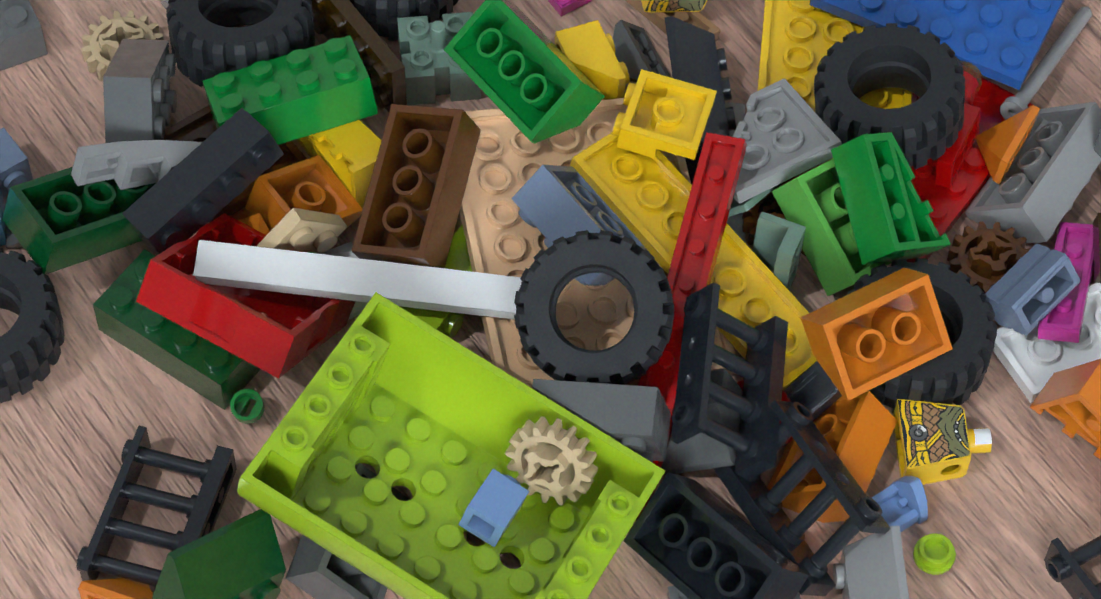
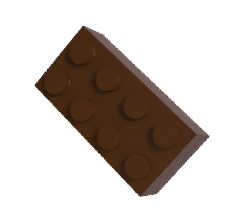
M391 104L351 250L359 259L445 268L481 129L464 110Z

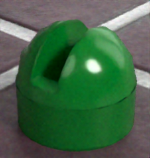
M242 389L235 393L231 399V412L241 423L251 424L257 422L264 413V402L260 394L252 389ZM251 400L256 401L250 414L247 417L243 416L247 411L251 403Z

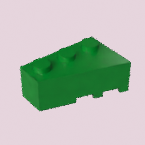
M892 132L863 134L831 150L862 265L892 262V260L904 258L906 260L916 259L951 245L946 233L939 235L929 216V213L933 212L929 201L922 202L911 182L915 175Z

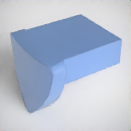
M901 477L888 488L871 497L881 507L883 512L881 516L889 527L900 526V533L915 523L921 524L928 519L925 490L921 480L917 477Z

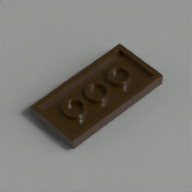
M311 0L314 30L317 34L323 33L328 40L351 36L370 77L376 105L380 109L385 108L388 112H390L391 104L407 105L405 66L349 0Z

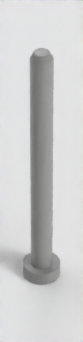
M1085 6L1078 9L1016 96L1005 99L1000 107V113L1005 120L1028 108L1029 102L1092 17V11L1089 7Z

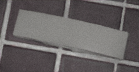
M141 140L118 141L78 147L71 176L77 186L114 179L120 190L157 183L202 142Z

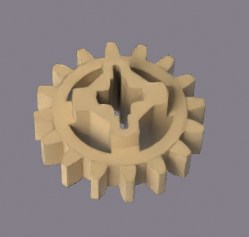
M132 10L128 12L126 17H121L118 11H114L113 19L108 20L107 17L102 15L99 17L100 26L94 24L88 26L90 35L82 36L84 47L81 50L84 62L87 63L88 71L90 73L97 72L98 80L102 82L103 76L122 39H164L163 34L159 32L158 24L156 22L149 24L148 15L144 14L139 19H136Z
M540 417L536 424L530 419L527 420L521 429L518 428L509 441L511 444L505 452L506 456L512 458L507 468L511 471H518L519 475L516 480L520 484L526 483L529 486L527 489L529 491L528 495L531 496L537 491L541 493L542 502L547 503L552 496L555 497L559 505H563L567 498L576 502L582 493L586 494L594 482L593 477L598 471V467L592 464L597 454L593 451H586L585 447L590 440L588 438L578 439L575 436L577 431L575 426L570 427L567 431L562 428L561 419L557 418L553 425H549L545 417Z

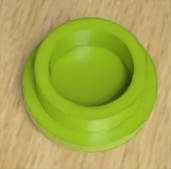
M938 533L928 534L920 538L913 550V559L918 568L932 575H940L949 571L956 558V551L951 541L946 536Z

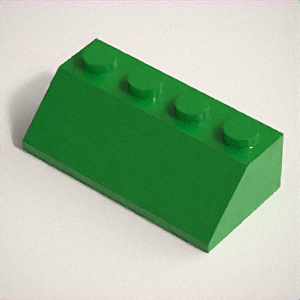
M485 0L443 49L534 144L580 126L605 97L517 6L508 0Z

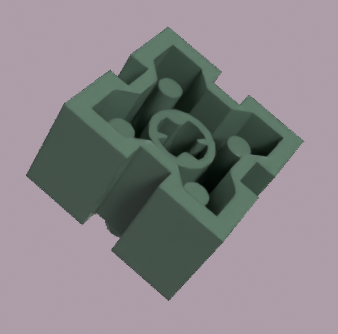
M473 12L442 14L443 22L434 21L433 23H428L427 16L397 18L400 61L405 66L407 105L436 103L435 95L450 94L451 102L481 99V89L443 50L470 19Z

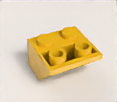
M598 20L555 32L554 45L605 95L602 100L624 98L625 86L630 81L629 73L625 63L618 62L612 36L609 33H604Z

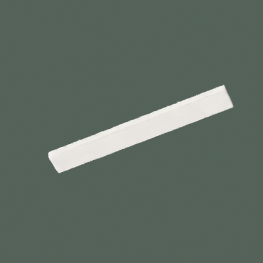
M199 240L193 276L196 277L195 279L204 284L367 303L377 292L402 307L514 320V315H516L515 295L516 291H519L522 282L521 277L205 240Z

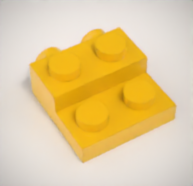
M641 69L637 83L629 82L623 100V105L628 106L626 113L618 112L612 135L619 136L617 148L655 158L657 150L695 160L717 91Z

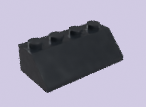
M670 16L664 18L672 77L717 91L695 160L685 158L690 181L693 184L706 132L730 136V131L736 130V120L733 107L726 108L725 101L732 100L729 77L721 78V71L728 70L725 49H717L713 33Z
M241 108L125 210L122 215L151 252L157 256L174 244L192 237L263 172L269 169L284 153L270 132L247 111Z
M668 472L624 539V542L688 599H794L809 576L700 483Z

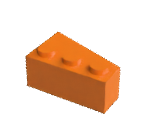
M1101 359L1053 373L1030 408L1039 415L1046 410L1065 425L1061 430L1070 438H1073L1077 433L1097 449L1093 455L1101 460Z

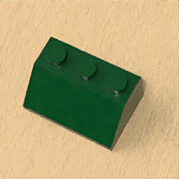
M259 509L169 552L152 599H276L281 592L279 587L286 572V567L271 515Z

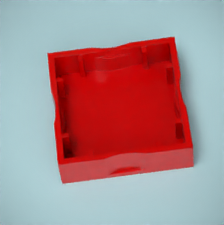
M225 213L201 227L192 238L178 242L150 259L136 299L137 303L278 379L343 329L355 304V301L204 284L196 280L193 273L199 240L257 246L266 236Z

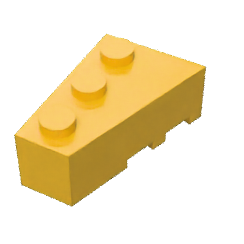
M360 120L297 139L310 157L320 155L363 209L382 140Z

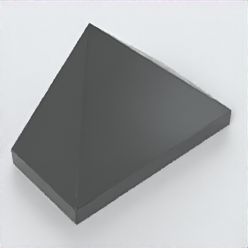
M623 20L615 24L613 35L615 55L618 62L625 63L630 81L637 82L641 69L671 77L644 28Z

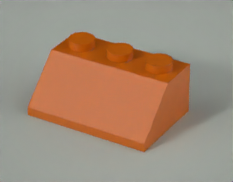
M902 268L800 317L814 357L846 400L855 398L953 349L929 275L908 268Z
M870 391L850 400H846L841 396L813 421L856 482L866 493L898 421ZM794 439L785 448L767 487L769 490L804 454ZM815 468L782 501L784 508L800 514L827 485ZM836 499L817 521L822 523L846 521L850 516Z

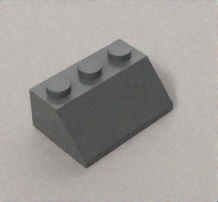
M361 463L355 466L357 473L361 477L371 479L377 476ZM394 487L391 488V492L397 499L401 501L410 500ZM304 535L300 539L286 575L287 580L315 599H384L388 589Z

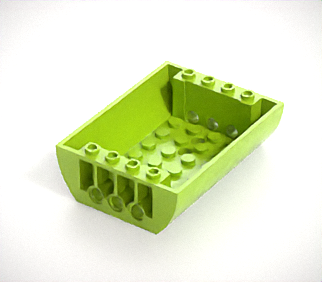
M375 292L241 475L237 492L244 499L404 599H587L664 475L665 470ZM540 417H545L549 425H553L558 418L562 421L563 429L568 431L570 427L575 426L577 428L575 436L578 439L588 438L590 440L585 449L586 451L596 452L597 457L592 464L598 467V471L593 477L594 482L586 494L582 493L576 502L567 498L563 505H559L555 497L552 496L547 503L542 502L541 493L536 491L531 496L527 495L520 510L495 548L486 542L481 546H473L465 540L464 532L467 530L458 524L467 506L492 469L515 479L519 475L518 471L508 470L507 465L512 458L506 456L505 452L511 444L509 441L518 428L521 429L527 420L530 419L536 424ZM358 463L369 464L376 470L377 476L371 479L361 477L357 473L355 466ZM526 483L520 484L525 489L529 487ZM404 486L411 491L413 498L408 501H401L393 495L391 488ZM503 553L514 554L520 560L521 567L516 569L506 567L502 564L500 555Z

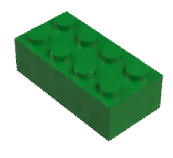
M350 35L343 38H333L323 44L307 49L294 50L287 55L268 61H258L251 66L239 70L219 73L212 78L202 81L217 129L243 108L270 132L278 145L378 114L370 77Z

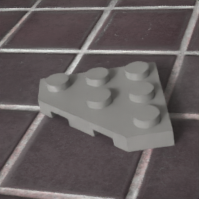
M785 78L750 95L746 104L747 113L744 120L739 121L733 137L745 139L747 143L734 193L735 200L740 204L832 159L831 150L842 145L840 139Z

